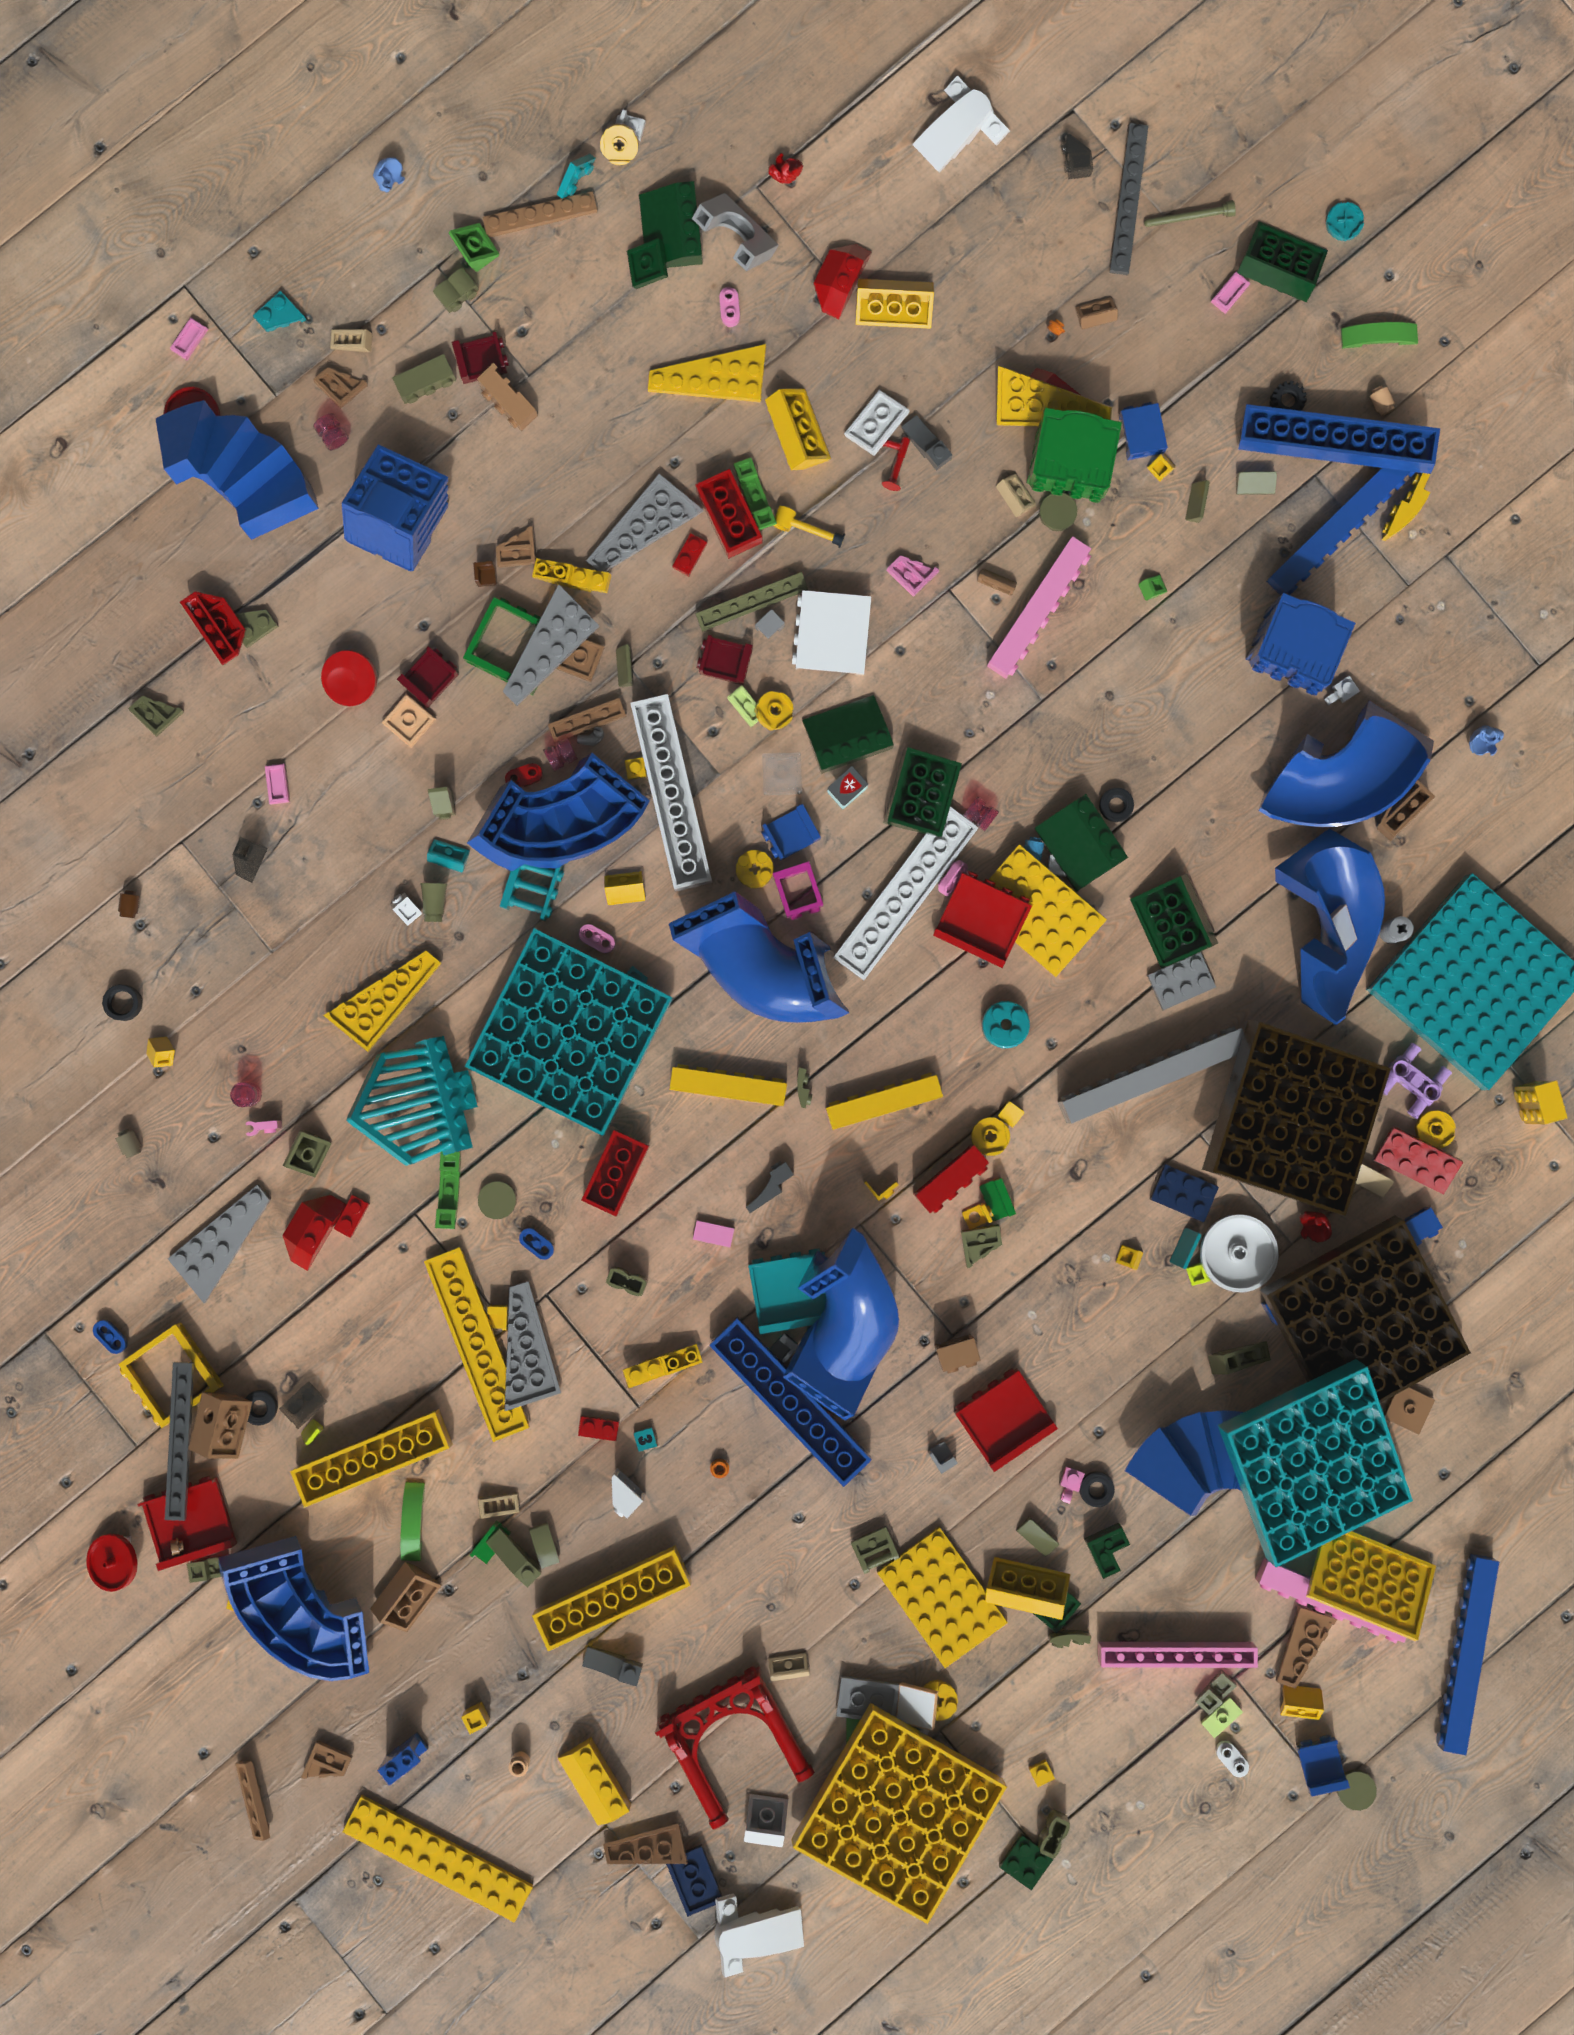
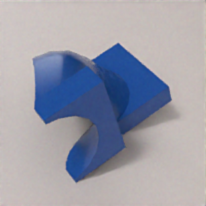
M1369 700L1357 717L1351 741L1336 753L1321 755L1324 744L1307 734L1265 791L1258 811L1269 818L1314 827L1349 825L1372 818L1396 804L1413 787L1431 761L1434 740Z
M1329 828L1275 867V882L1313 904L1317 910L1321 929L1320 941L1314 938L1301 948V1003L1337 1025L1346 1018L1354 991L1378 939L1384 917L1385 894L1382 879L1371 852ZM1344 904L1347 905L1357 936V940L1347 951L1344 949L1330 916L1340 905Z
M736 891L669 923L673 941L700 957L722 989L748 1011L767 1019L794 1023L837 1019L849 1013L848 1008L842 1003L834 990L826 970L824 954L831 950L830 946L811 932L793 939L796 950L786 946L771 933L761 910Z
M854 1228L850 1229L846 1238L829 1259L819 1251L815 1253L798 1286L800 1291L812 1299L825 1292L826 1304L820 1318L805 1332L783 1376L784 1379L843 1420H847L855 1415L878 1364L889 1351L896 1338L899 1326L898 1308L892 1290L864 1235Z

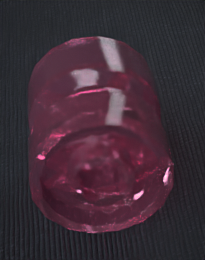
M333 413L320 417L313 425L319 437H323L322 442L330 451L338 449L349 439L343 427H339L340 422Z
M566 737L558 741L557 746L551 745L543 749L554 771L563 768L564 763L570 764L578 760Z
M977 796L963 816L970 822L975 821L976 826L985 832L999 811L992 806L987 807L986 802Z
M242 1082L234 1085L231 1089L230 1097L236 1106L254 1107L260 1102L262 1093L256 1084Z

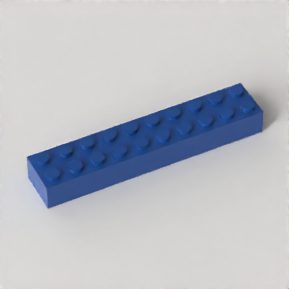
M1246 404L1238 450L1431 474L1436 463L1440 428Z
M738 1316L710 1342L709 1346L843 1487L872 1460L866 1450L822 1404L783 1378L787 1367Z

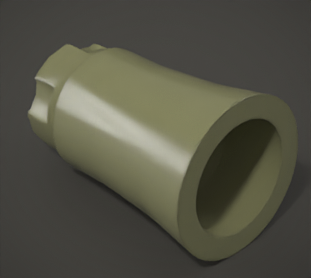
M420 883L424 922H442L447 884Z

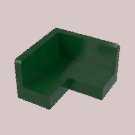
M1119 1523L1084 1538L1103 1579L1121 1571L1113 1553L1129 1546L1130 1543Z

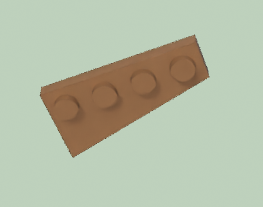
M1298 1606L1276 1682L1293 1688L1298 1686L1309 1667L1310 1661L1318 1653V1648L1323 1640L1325 1641L1332 1625L1336 1623V1618Z
M679 1823L603 1844L607 1864H688Z

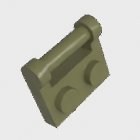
M886 1526L851 1541L864 1574L870 1572V1569L892 1559L897 1560L900 1558ZM884 1549H890L891 1552L867 1563L864 1559Z

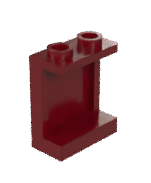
M496 331L492 332L493 336L460 344L459 340L452 341L463 384L478 381L477 378L493 363L498 367L497 370L501 375L507 373L506 366H509L507 355L502 354L501 348H505L502 336L498 337Z
M708 634L707 639H703L701 650H704L703 657H699L697 662L699 674L744 686L753 652V645L747 643L741 645L717 639Z
M427 646L425 654L405 675L401 674L397 680L421 703L429 708L456 679L458 673L455 671L457 667L450 660L445 662L441 658L443 654L437 648L431 649Z

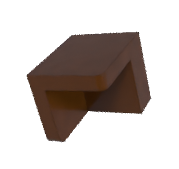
M493 561L473 563L475 583L478 587L497 585L496 568Z

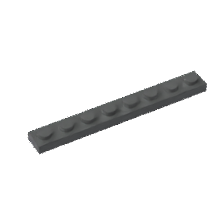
M1129 124L1109 273L1129 274L1148 125Z
M173 1362L165 1520L185 1521L187 1519L190 1450L188 1448L191 1440L194 1362Z

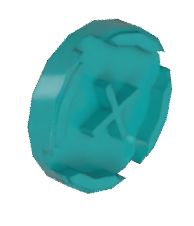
M1352 202L1337 203L1326 216L1325 224L1327 231L1337 240H1352L1359 235L1364 227V215L1359 206Z

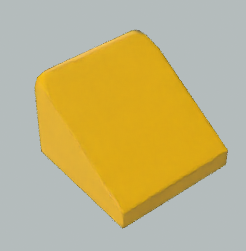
M1163 453L1147 468L1160 482L1176 466Z
M1008 1101L997 1117L1013 1128L1025 1112Z
M1121 1245L1116 1263L1137 1270L1143 1252Z

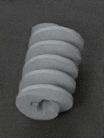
M1402 916L1387 920L1381 925L1380 938L1384 942L1392 944L1407 940L1413 933V924L1408 918Z

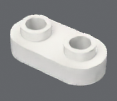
M1226 1740L1219 1742L1215 1752L1221 1762L1234 1776H1245L1249 1771V1764L1231 1742ZM1225 1750H1230L1228 1755H1224ZM1238 1765H1242L1241 1770H1236Z

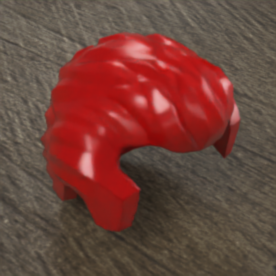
M780 153L776 157V165H769L768 173L777 182L790 184L801 174L803 164L801 161L793 158L783 160L784 155Z
M1306 1211L1300 1214V1222L1304 1226L1300 1232L1303 1239L1309 1237L1312 1241L1319 1243L1325 1242L1331 1237V1224L1323 1213Z

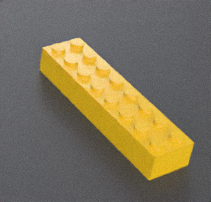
M437 1409L297 1466L290 1473L305 1508L447 1450L453 1443L441 1413Z
M676 1545L534 1610L532 1617L547 1651H550L691 1586V1578Z

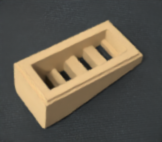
M331 329V349L371 352L372 333L367 329ZM339 335H341V344H338Z
M517 1493L477 1498L479 1517L481 1519L520 1513ZM509 1498H512L513 1509H509ZM504 1499L505 1510H501L500 1500ZM492 1501H496L497 1511H493ZM484 1502H488L489 1512H485Z

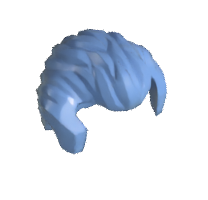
M384 158L375 167L373 177L379 185V189L383 192L388 193L392 189L394 182L402 184L405 180V177H402L401 174L402 164L397 158Z
M1488 725L1478 728L1470 737L1469 746L1472 753L1476 755H1484L1485 753H1490L1491 756L1495 755L1497 752L1495 744L1503 739L1504 732Z

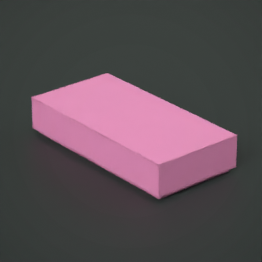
M1235 272L1212 299L1211 303L1226 314L1249 287L1250 282Z
M190 317L170 347L171 351L188 360L208 331L207 327Z
M285 764L265 766L269 804L290 802Z
M697 1220L693 1240L731 1247L734 1228Z

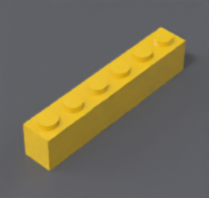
M677 1064V1067L672 1068L669 1090L784 1106L787 1083H783L784 1079L772 1078V1081L764 1080L765 1076L753 1075V1078H746L745 1073L734 1072V1076L726 1075L727 1071L715 1069V1073L707 1072L708 1068L696 1067V1070L688 1069L689 1065Z
M932 1073L921 1075V1080L914 1081L911 1078L902 1081L903 1085L895 1087V1083L884 1086V1091L877 1092L874 1089L865 1092L866 1096L859 1098L857 1094L847 1097V1102L840 1103V1100L828 1103L829 1107L826 1108L832 1130L942 1098L943 1094L937 1075L932 1076Z

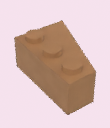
M493 363L477 378L482 389L481 395L488 402L491 400L495 404L494 408L499 414H505L509 418L507 421L514 429L518 427L523 431L538 416L536 409L510 384V380L507 377L504 378L498 372V367Z
M1417 780L1403 798L1385 811L1377 830L1391 842L1436 796Z

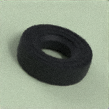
M1112 788L1102 795L1099 809L1107 820L1122 822L1132 814L1134 800L1127 790ZM1120 798L1123 801L1124 808L1121 812H1114L1110 809L1109 803L1111 799Z
M256 1390L245 1397V1399L252 1401V1406L257 1400H261L267 1405V1410L263 1415L255 1414L251 1406L248 1418L250 1424L261 1426L274 1419L278 1404L270 1392Z
M1095 1471L1084 1476L1079 1492L1084 1502L1088 1505L1103 1507L1112 1500L1115 1488L1113 1481L1108 1475ZM1094 1482H1100L1104 1485V1493L1099 1497L1090 1494L1089 1489Z

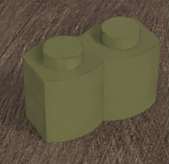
M460 268L447 280L440 283L433 290V293L448 313L458 311L464 301L473 299L479 289L466 271Z
M612 1267L606 1283L613 1288L624 1289L631 1295L642 1296L648 1280L642 1275L630 1274L621 1267Z
M1055 1809L1052 1810L1047 1817L1046 1827L1040 1832L1038 1837L1040 1853L1052 1859L1060 1852L1061 1841L1067 1836L1070 1829V1822L1066 1814Z

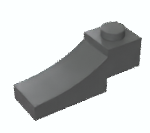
M917 415L902 426L901 429L921 455L928 459L936 471L952 459L953 455L945 444L925 426Z
M779 1161L771 1166L772 1171L769 1172L771 1178L767 1186L755 1200L746 1206L749 1213H752L782 1193L778 1185L794 1175L786 1162L782 1164Z
M588 1645L582 1666L611 1676L619 1682L637 1687L643 1663L629 1660L623 1655Z

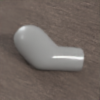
M595 727L589 736L578 734L577 744L595 746L604 737L603 729Z

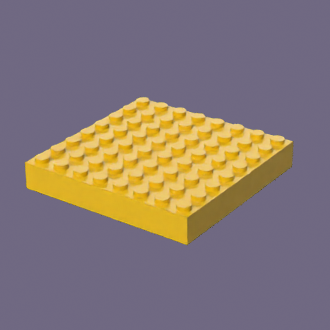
M870 1703L792 1836V1846L797 1851L928 1924L1007 1786L1003 1778Z

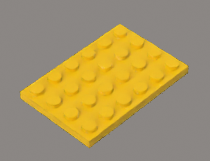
M1020 844L989 879L995 882V886L1000 889L1006 887L1012 890L1013 895L1017 897L1023 895L1031 899L1030 903L1033 906L1015 943L1055 977L1058 976L1107 920Z
M940 1526L900 1554L899 1559H893L877 1571V1574L944 1668H947L1008 1623L995 1604L985 1602V1589Z
M1350 1531L1319 1546L1306 1597L1413 1641H1418L1436 1565Z

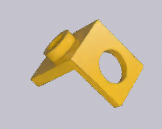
M867 1181L864 1182L878 1201L883 1197L888 1199L895 1193L893 1189L899 1185L895 1181L877 1195Z
M984 1203L962 1212L969 1229L978 1227L986 1222H993L991 1219L993 1213L989 1205L985 1206ZM971 1212L979 1213L980 1219L978 1222H970L969 1214Z

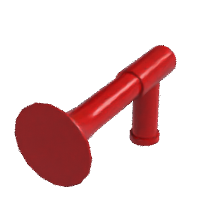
M903 437L901 443L887 440L883 447L898 450L891 476L887 481L882 482V486L891 491H900L901 489L897 480L910 443V439L907 437Z

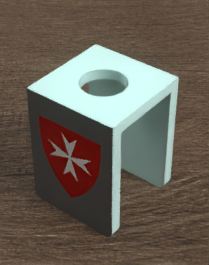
M851 766L828 787L827 793L842 809H845L868 788L869 784Z

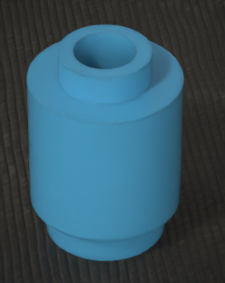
M1030 837L1029 840H1025L1024 848L1041 861L1044 843L1041 842L1040 838Z

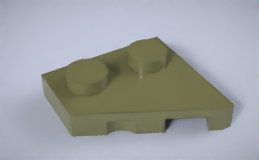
M267 610L236 614L246 629L243 644L246 648L278 627Z
M141 696L128 708L156 737L184 713L181 708H174L166 705V703L153 701L145 696Z
M998 1224L961 1231L967 1268L972 1267V1264L981 1258L983 1259L992 1250H996L1002 1245Z

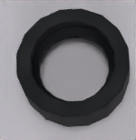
M121 984L109 988L102 1000L105 1013L110 1018L120 1021H128L135 1018L140 1013L143 1003L141 994L137 989ZM121 991L129 993L133 998V1007L125 1014L115 1012L111 1005L114 995Z

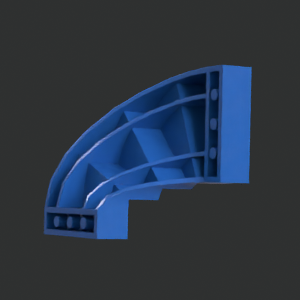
M203 400L182 406L155 418L163 468L176 485L195 477L214 488L236 509L239 525L251 540L319 509L311 483L283 445L274 438L259 433L248 417L237 415L216 416Z
M590 753L579 761L570 778L549 788L536 792H525L512 780L501 786L467 844L487 859L510 871H514L524 864L538 868H559L569 861L585 858L616 841L635 825L643 815L650 800L596 755Z
M1228 1410L1198 1412L1183 1417L1167 1427H1159L1136 1451L1124 1471L1190 1516H1195L1211 1494L1223 1489H1238L1241 1491L1218 1425L1244 1412Z
M296 1536L218 1558L223 1584L237 1618L251 1637L268 1654L288 1668L315 1679L337 1681L352 1679L369 1673L363 1612L357 1598L334 1604L329 1603L325 1591L315 1588L311 1576L305 1570L302 1549Z

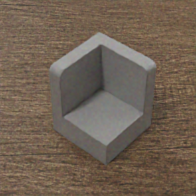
M772 609L755 624V629L757 631L760 630L767 638H770L777 630L780 632L785 627V622Z
M944 1441L928 1450L930 1457L941 1474L958 1464Z

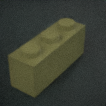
M444 354L392 377L405 404L414 403L419 397L424 395H432L437 389L449 387L456 381Z

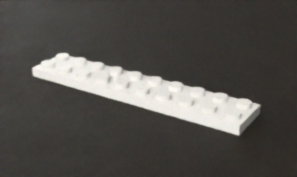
M950 807L942 837L928 834L924 836L833 958L864 981L977 831L978 827Z

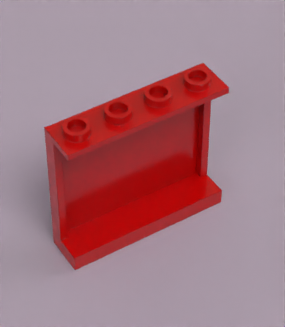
M969 870L967 873L963 871L933 936L1003 968L1033 906L1030 903L1031 899L1023 895L1017 897L1013 895L1012 890L1006 887L1000 889L995 886V882L985 878L983 881L977 878L978 874Z
M1011 1368L1003 1374L1004 1377L999 1381L997 1379L991 1381L987 1385V1389L975 1392L971 1396V1400L968 1402L962 1401L955 1406L956 1410L953 1411L993 1472H996L1058 1429L1017 1368L1015 1370Z
M210 1476L198 1479L199 1483L193 1485L191 1482H188L187 1519L185 1521L165 1520L166 1490L161 1491L162 1495L156 1497L154 1494L143 1497V1501L137 1504L138 1507H143L159 1562L156 1563L157 1571L232 1548L237 1544L217 1477L211 1479ZM176 1538L179 1541L183 1540L184 1552L180 1556H172L170 1541L176 1540Z

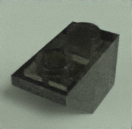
M1066 134L1064 142L1061 143L1062 154H1065L1066 157L1064 172L1068 173V180L1091 177L1093 172L1091 150L1071 134Z
M240 837L233 852L236 875L253 883L268 848L255 841Z

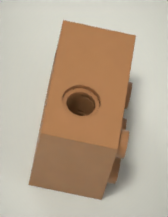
M202 1392L188 1450L205 1458L238 1459L252 1401L234 1393Z

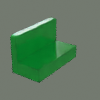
M997 1178L979 1186L986 1205H989L993 1213L991 1217L993 1221L1016 1214L1002 1178Z
M496 1520L473 1549L470 1556L473 1558L475 1555L487 1564L495 1552L489 1547L486 1540L499 1527L508 1535L511 1534V1531Z

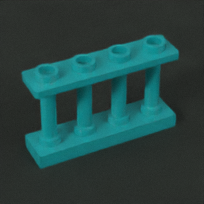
M524 864L516 870L510 871L499 907L509 910L510 906L524 908L540 913V920L546 921L552 914L553 907H550L552 900H556L559 889H556L558 881L561 882L564 876V871H562L563 865L553 870ZM527 869L553 877L550 888L522 880L520 877L522 870L525 871ZM521 887L546 895L544 907L517 899L514 896L516 888L519 889Z

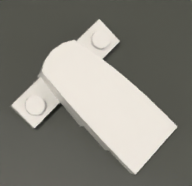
M958 76L944 90L956 103L936 119L912 144L939 173L952 158H956L966 144H970L980 129L996 146L1010 132L994 114L987 96L981 91L971 90Z
M734 1894L715 1899L717 1912L715 1942L720 1951L722 1975L725 1978L743 1972L742 1958L773 1955L804 1947L801 1909L798 1906L779 1911L776 1908L762 1914H758L755 1911L738 1918L737 1899Z

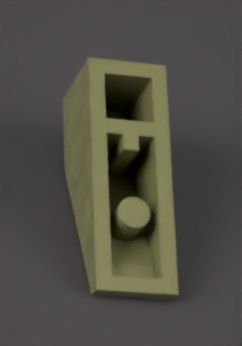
M1267 1341L1208 1355L1212 1374L1227 1375L1271 1360Z
M500 1527L486 1540L489 1547L512 1574L527 1588L541 1575L540 1564Z

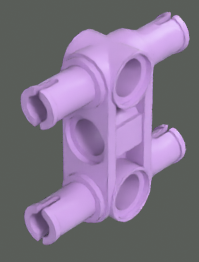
M1410 1043V1046L1403 1055L1398 1056L1389 1064L1388 1067L1391 1070L1383 1094L1388 1095V1092L1395 1083H1400L1416 1096L1417 1100L1407 1113L1418 1119L1426 1106L1432 1105L1435 1100L1440 1098L1441 1091L1443 1090L1442 1085L1452 1072L1446 1067L1441 1066L1433 1079L1428 1078L1412 1065L1411 1062L1421 1051V1048L1414 1043ZM1398 1064L1402 1066V1072L1400 1074H1398L1395 1070L1396 1065ZM1429 1087L1433 1091V1095L1430 1098L1426 1094Z

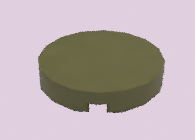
M1065 493L1061 496L1050 494L1043 500L1039 516L1041 522L1050 530L1063 531L1074 523L1078 508L1075 501Z
M493 1181L486 1184L480 1190L478 1196V1206L481 1212L491 1219H503L509 1216L517 1204L514 1189L502 1181Z
M1361 1770L1345 1772L1344 1774L1350 1788L1337 1791L1340 1801L1351 1810L1361 1811L1367 1809L1374 1803L1377 1795L1374 1780Z

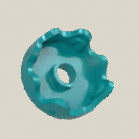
M1012 1001L994 1003L987 1008L981 1021L984 1038L990 1044L1001 1049L1018 1046L1026 1039L1029 1033L1030 1019L1027 1012L1021 1005ZM1003 1019L1010 1020L1011 1028L1009 1030L1002 1029L1001 1021Z

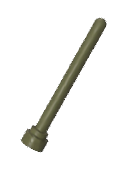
M1231 200L1226 201L1220 207L1146 219L1144 225L1151 227L1220 214L1232 217L1236 214L1235 202Z

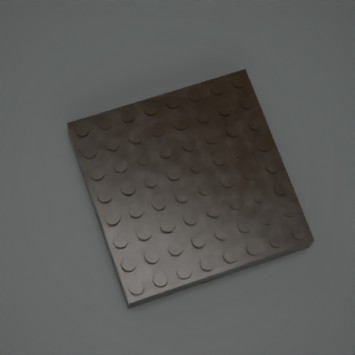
M1248 1021L1202 1170L1346 1216L1391 1068L1259 1021Z
M1396 1215L1260 1289L1307 1382L1357 1359L1368 1367L1378 1400L1382 1403L1471 1353L1405 1221Z

